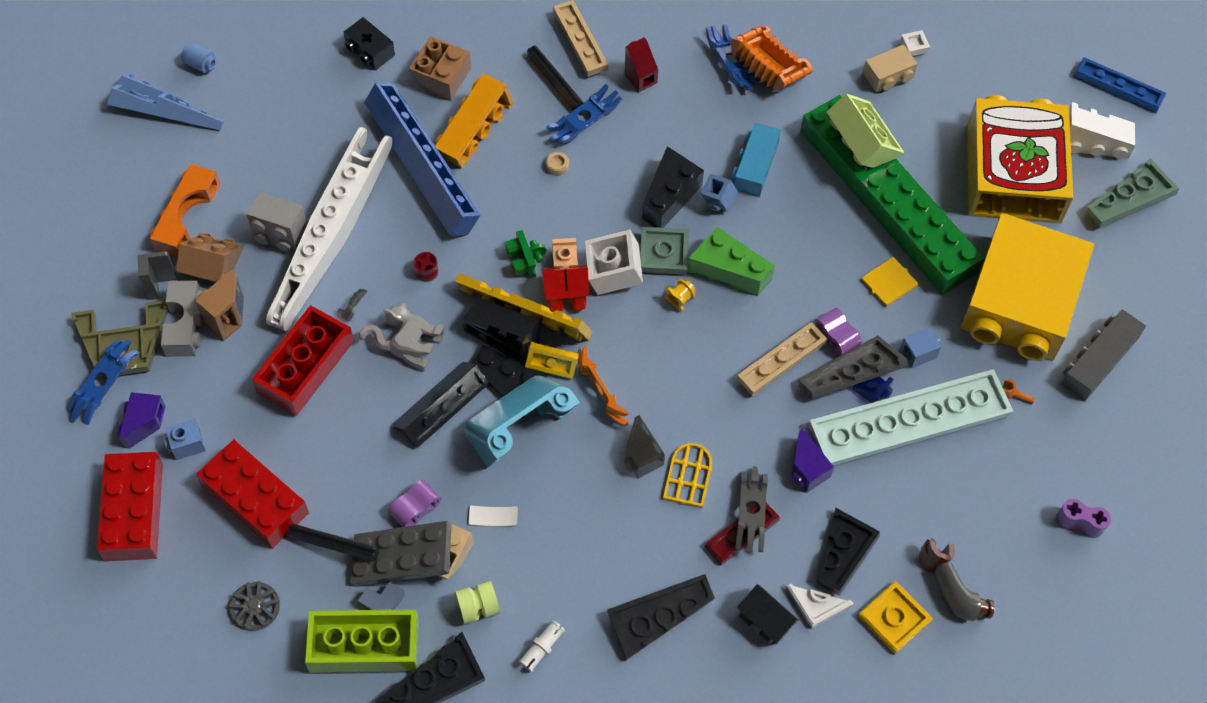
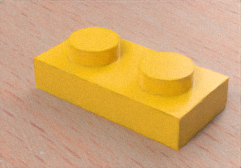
M531 342L525 367L573 379L579 354Z

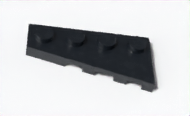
M706 574L607 610L625 661L715 599Z
M463 632L459 633L446 647L443 646L436 652L434 657L425 664L422 663L414 670L413 674L405 680H401L375 703H441L484 682L485 677Z

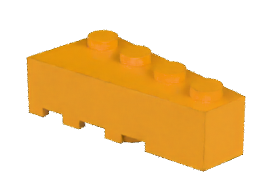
M485 73L475 80L472 85V91L468 97L461 101L460 109L456 115L449 119L447 129L436 139L435 147L443 159L460 168L466 164L478 149V141L486 139L490 134L493 122L499 123L503 118L501 113L505 107L510 109L514 104L507 85Z

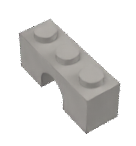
M168 281L166 294L168 309L171 314H182L183 317L176 323L163 324L161 347L166 357L196 356V347H200L201 337L198 327L202 325L203 318L195 300L204 290L200 289L197 281Z

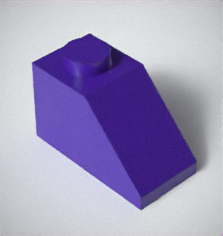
M802 429L799 431L796 441L792 478L797 486L803 487L808 493L831 477L834 466L805 430Z

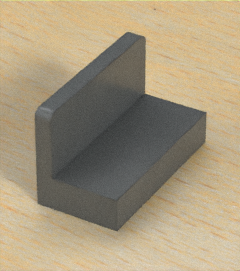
M167 251L138 255L139 278L149 300L159 299L158 282L177 280V274Z

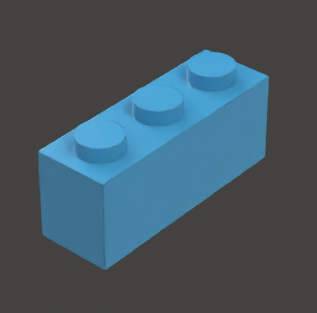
M755 122L752 131H747L744 142L747 144L746 149L741 148L738 161L741 163L739 167H734L731 177L732 180H735L734 186L737 191L758 197L761 196L779 144L780 129Z

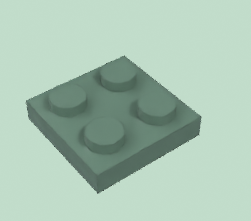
M642 227L640 251L642 272L687 275L689 229Z

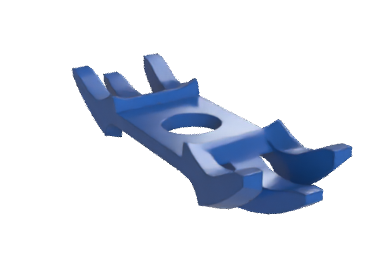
M727 24L722 26L723 40L715 25L711 26V28L706 27L709 46L716 51L730 75V81L746 90H753L748 82L758 84L760 79L754 78L752 72L748 73L750 66L743 68L745 61L738 63L740 57L736 58L737 62H730L726 59V55H732L730 44L732 38L730 37Z
M603 85L584 104L567 116L563 115L556 123L546 126L549 131L560 130L551 136L550 139L552 141L560 140L562 143L575 140L580 132L604 115H609L621 102L622 98L620 96L616 98L618 92L615 90L608 97L600 101L608 90V85ZM588 112L591 118L587 121H582L578 118V114Z
M127 339L123 343L120 340H116L103 351L101 360L81 388L74 392L67 409L68 412L72 413L71 420L75 422L87 405L83 421L89 425L94 411L102 404L101 400L121 372L125 371L128 363L139 354L138 351L132 350L121 358L124 351L132 343L130 340ZM101 373L106 374V384L100 387L96 386L94 382L96 376Z

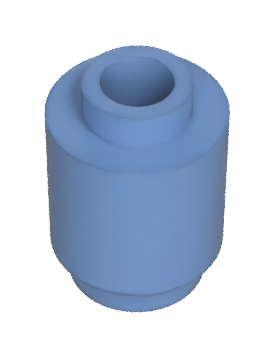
M187 44L182 50L181 59L186 65L204 73L214 69L216 65L214 52L196 44Z

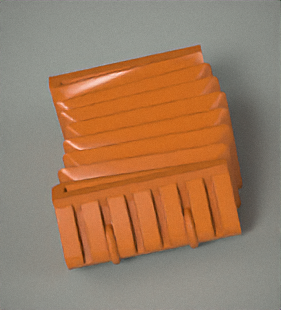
M761 25L752 28L750 31L739 34L731 39L732 57H740L738 63L745 61L743 68L750 66L748 73L755 72L754 78L761 77L760 83L767 81V87L773 85L772 92L792 85L795 81L804 79L813 72L809 61L806 58L798 60L799 54L793 56V51L787 53L789 47L783 48V43L778 44L779 38L775 40L776 35L770 36L771 29L767 26Z

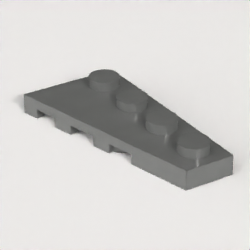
M877 335L798 379V383L804 392L812 399L908 367V360Z

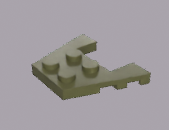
M166 300L146 302V325L97 331L96 314L94 310L73 312L71 316L94 368L101 360L103 351L113 342L120 340L123 343L127 339L132 342L121 358L132 350L138 351L139 354L128 363L125 371L120 374L125 375L150 370L169 309ZM104 373L98 374L99 378L107 377Z

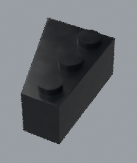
M667 146L644 200L642 219L653 227L664 228L701 188L704 170Z

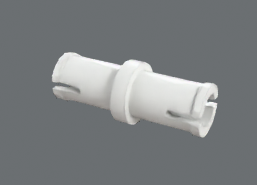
M551 620L539 638H534L532 641L533 645L522 659L518 661L522 666L525 665L524 668L529 672H533V669L545 654H550L553 644L565 632V629L559 627L560 624L556 621Z

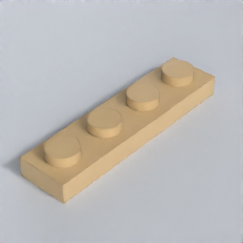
M574 0L553 6V12L587 77L608 70V63Z
M811 322L739 373L737 380L753 397L825 345L827 338Z

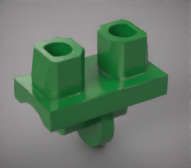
M523 230L516 231V238L505 242V248L509 257L521 254L522 258L512 260L515 275L528 273L530 279L536 277L534 259H536L537 263H541L543 261L542 256L545 255L547 249L544 244H537L536 240H531L529 247Z

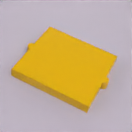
M894 257L861 278L863 283L872 291L871 294L875 295L886 307L918 286L915 279L908 273V269L903 268Z

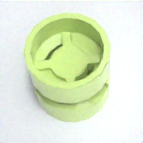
M491 581L477 584L475 590L467 587L455 591L464 624L479 620L480 615H484L487 618L500 614Z

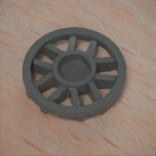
M261 581L248 582L233 593L229 605L230 613L234 622L241 628L252 631L260 630L269 626L276 619L280 610V600L276 591L271 586L261 583ZM257 587L256 595L251 594V588ZM262 588L268 590V592L261 594ZM247 590V596L240 595ZM272 595H273V597H274V599H275V600H271V601H268V602H265V601H264L265 599L271 597ZM238 599L244 601V604H235ZM275 605L273 614L266 609ZM234 609L242 610L240 614L236 617ZM263 613L270 617L265 622L260 617ZM246 614L249 615L246 623H242L241 620ZM255 617L260 622L259 625H251Z

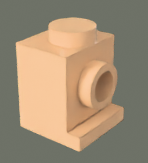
M576 238L552 239L554 268L563 267L564 277H566L565 267L578 266Z

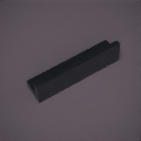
M462 362L396 420L392 426L394 429L402 431L412 446L418 448L480 393L489 382L477 365Z

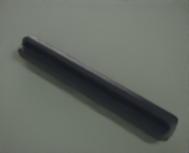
M533 45L527 49L528 57L573 111L584 104L537 46Z
M291 524L286 532L287 536L291 539L370 561L377 560L379 549L376 546L297 524Z

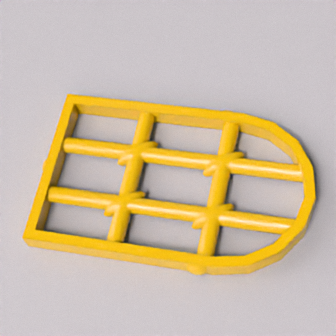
M687 443L675 451L670 461L671 465L663 500L703 508L710 472H712V458L709 451L703 446L696 443ZM690 448L700 449L698 460L695 463L687 462ZM686 449L684 459H675L681 450ZM703 452L708 457L709 466L701 465ZM674 463L682 464L680 477L677 479L671 478ZM688 466L696 467L694 478L691 482L683 481L685 469ZM701 469L708 470L705 485L696 484L699 470L701 471ZM669 482L678 484L675 498L666 496ZM683 485L691 486L688 501L679 499L681 486L683 487ZM697 488L704 489L701 503L692 502Z

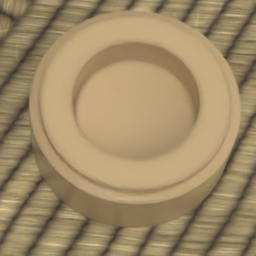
M554 152L547 157L546 168L552 175H563L569 169V159L564 153Z

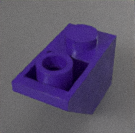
M131 392L129 401H126L124 404L123 424H119L117 436L125 448L130 449L160 429L166 408L161 395Z

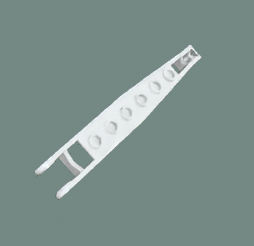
M360 127L356 131L311 215L278 293L268 311L266 318L268 325L284 331L291 327L298 312L345 244L389 155L392 147V137L385 136L381 140L373 158L360 155L367 139V129ZM355 163L367 166V168L356 165ZM296 283H300V285L298 286L297 290H296L295 293L293 294L292 298H291L290 301L288 302V300H289V298H290V296H291V294H292V292H293V290H294V288H295Z

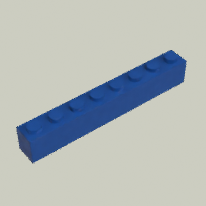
M375 83L364 102L385 136L392 137V147L449 235H468L481 216L395 84Z

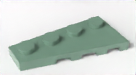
M1150 158L1142 168H1137L1133 171L1129 178L1116 184L1112 191H1107L1087 207L1086 213L1101 228L1177 195L1179 188Z

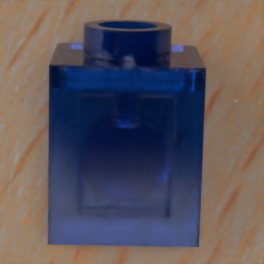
M879 376L853 385L852 390L871 403L890 397L894 390L891 388L894 379L889 377L885 381Z

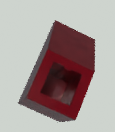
M645 37L632 41L625 47L624 74L638 92L658 83V67Z

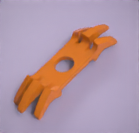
M587 346L583 347L582 353L579 348L577 354H579L578 367L581 375L589 377L606 404L607 410H605V414L614 422L627 426L629 422L624 418L629 415L627 410L616 404V395H610L596 372L597 364L588 358Z

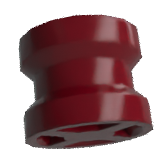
M422 252L416 255L413 262L416 277L424 282L434 280L439 272L436 256L430 252Z

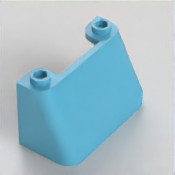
M534 376L472 417L466 423L464 433L487 468L498 462L499 458L506 454L513 445V438L507 430L508 426L535 408L541 417L545 414H552L559 420L580 402L569 388L543 376Z

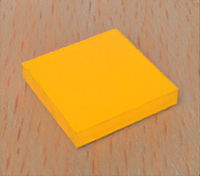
M896 581L858 614V617L894 654L899 652L933 620Z

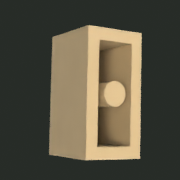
M901 45L867 59L862 74L877 93L882 90H889L901 82L910 81L915 75L918 63L905 45Z

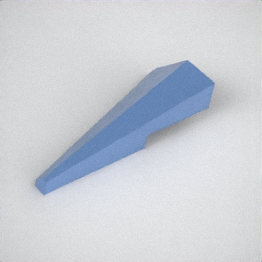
M130 72L121 75L119 84L111 88L107 105L216 130H221L224 120L208 115L207 111L201 110L199 112L191 108V103L163 89L160 90L150 86V82L146 80L140 82L133 79L134 74Z

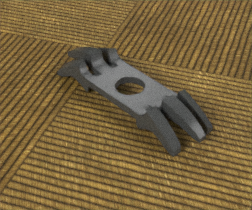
M753 466L750 487H746V471L741 472L739 522L735 549L740 550L743 529H747V553H752L755 530L759 531L758 552H763L768 474H763L762 488H758L759 475L757 466ZM756 503L760 507V511L751 514L746 511V504Z

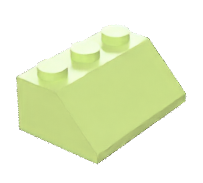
M846 93L827 111L831 118V125L841 133L843 143L848 148H851L854 153L853 158L859 165L874 168L905 154L870 101Z

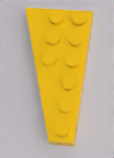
M458 273L455 280L461 286L460 291L471 296L475 292L482 295L481 299L494 304L499 302L504 305L503 307L516 312L518 310L521 314L541 320L547 328L559 332L560 329L564 330L570 338L581 342L582 338L589 341L593 333L583 320L574 317L572 320L571 317L558 310L552 312L542 304L513 293L510 296L509 293L495 286L491 289L489 285Z

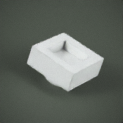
M923 30L902 34L900 41L912 56L929 53L930 45Z

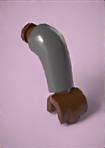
M933 538L927 539L921 547L919 562L925 570L935 574L943 597L951 611L956 616L969 621H975L978 617L983 616L987 619L992 618L995 609L994 601L980 598L978 593L966 588L953 563H949L954 557V544H948L940 552L936 548V541Z

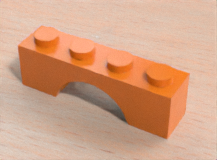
M190 164L187 171L182 173L180 183L177 189L173 190L168 206L162 210L157 226L150 232V241L156 252L167 251L169 256L178 258L179 244L190 238L186 227L181 224L182 218L191 207L212 201L220 186L216 171Z

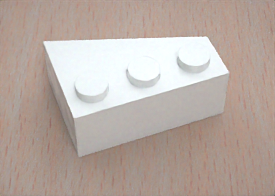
M1071 103L1069 107L1071 153L1111 156L1115 158L1130 157L1135 147V123L1109 115L1107 118L1098 115L1097 110L1089 109V111L1078 108V104Z

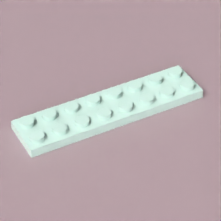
M992 369L812 419L809 421V427L818 448L831 464L835 466L1012 415L1013 409L995 370Z

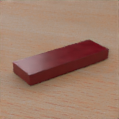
M767 502L765 508V532L780 521V516ZM756 504L747 512L751 514L758 513L760 507ZM739 518L705 543V548L721 566L747 546V529H743L740 550L735 549ZM755 530L754 540L759 537V531Z

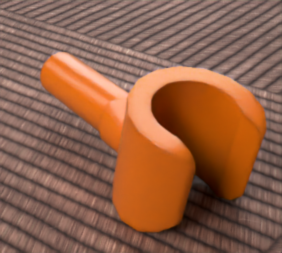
M1004 381V387L1011 389L1006 390L1003 388L1008 399L1016 397L1029 403H1034L1035 398L1016 390L1014 381Z

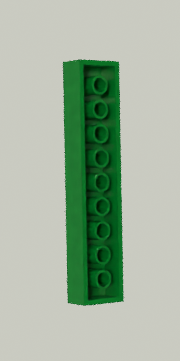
M840 95L803 115L801 133L941 295L979 273L985 258L897 159L874 168L865 165L861 166L854 160L853 151L843 143L841 139L843 136L831 125V118L827 113L842 98Z

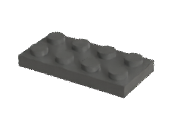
M448 521L354 534L355 541L376 546L379 549V554L375 561L352 556L350 584L356 587L449 574L452 524Z

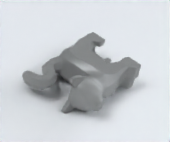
M402 302L397 306H392L390 309H383L387 316L384 324L401 327L391 341L385 340L383 331L378 326L367 325L360 330V339L363 340L368 334H373L377 346L383 350L390 351L393 355L406 361L410 366L423 372L429 364V360L423 358L424 354L429 355L434 350V345L431 343L421 344L422 339L440 343L445 335L444 325H430L421 316L411 314L407 310L406 304Z

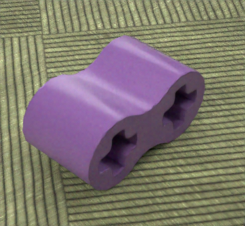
M834 308L815 319V326L827 338L832 350L838 356L861 345L862 340L858 331L848 323L840 309Z
M420 480L408 492L393 501L388 508V512L402 527L414 526L423 516L433 511L439 505L441 497L425 480Z
M1072 498L1065 501L1059 510L1057 522L1064 529H1079L1085 535L1097 538L1110 525L1111 516L1104 508H1091L1084 505L1080 500Z

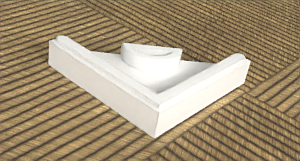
M793 584L786 586V590L811 629L853 606L852 600L846 601L823 592L795 587Z

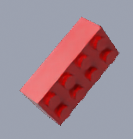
M310 305L252 378L256 393L297 416L354 342L351 327Z
M234 439L196 473L201 486L272 549L287 535L286 532L291 524L298 525L309 514L306 502Z
M157 452L105 454L97 551L105 562L157 559L163 463Z

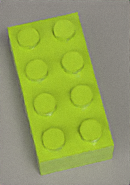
M417 610L309 611L305 659L309 672L414 671L418 665L419 618Z

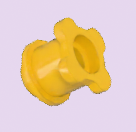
M679 279L673 289L671 287L666 289L667 294L665 298L681 312L684 310L683 305L689 299L695 298V287L690 281Z

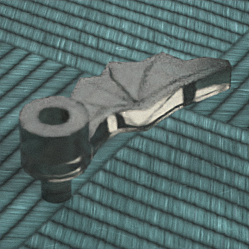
M359 289L355 292L353 297L350 298L347 308L344 310L338 309L337 312L341 314V318L347 321L352 320L354 316L352 310L367 293L366 289Z

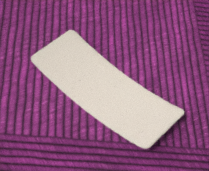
M471 505L469 524L481 526L517 525L518 507Z

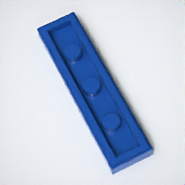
M1083 57L1073 76L1154 113H1157L1167 94Z

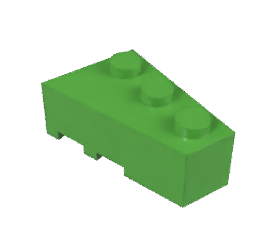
M717 227L688 258L687 273L693 275L697 273L708 277V280L714 282L718 280L730 284L729 287L758 296L772 281L775 265Z

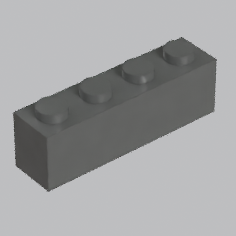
M1123 309L1116 316L1112 314L1104 323L1106 327L1104 331L1098 330L1090 340L1092 345L1089 348L1084 346L1076 356L1079 360L1075 364L1071 361L1063 371V374L1066 376L1061 384L1084 401L1096 390L1146 328L1145 324Z

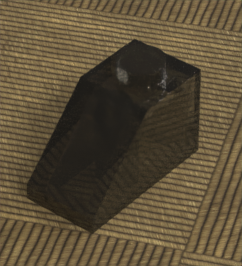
M640 415L634 419L624 459L629 472H634L639 479L663 466L665 461L664 452Z

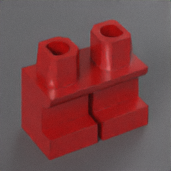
M587 265L565 267L567 289H565L563 267L541 269L545 300H548L550 311H563L562 299L572 298L573 310L586 309V296H589Z

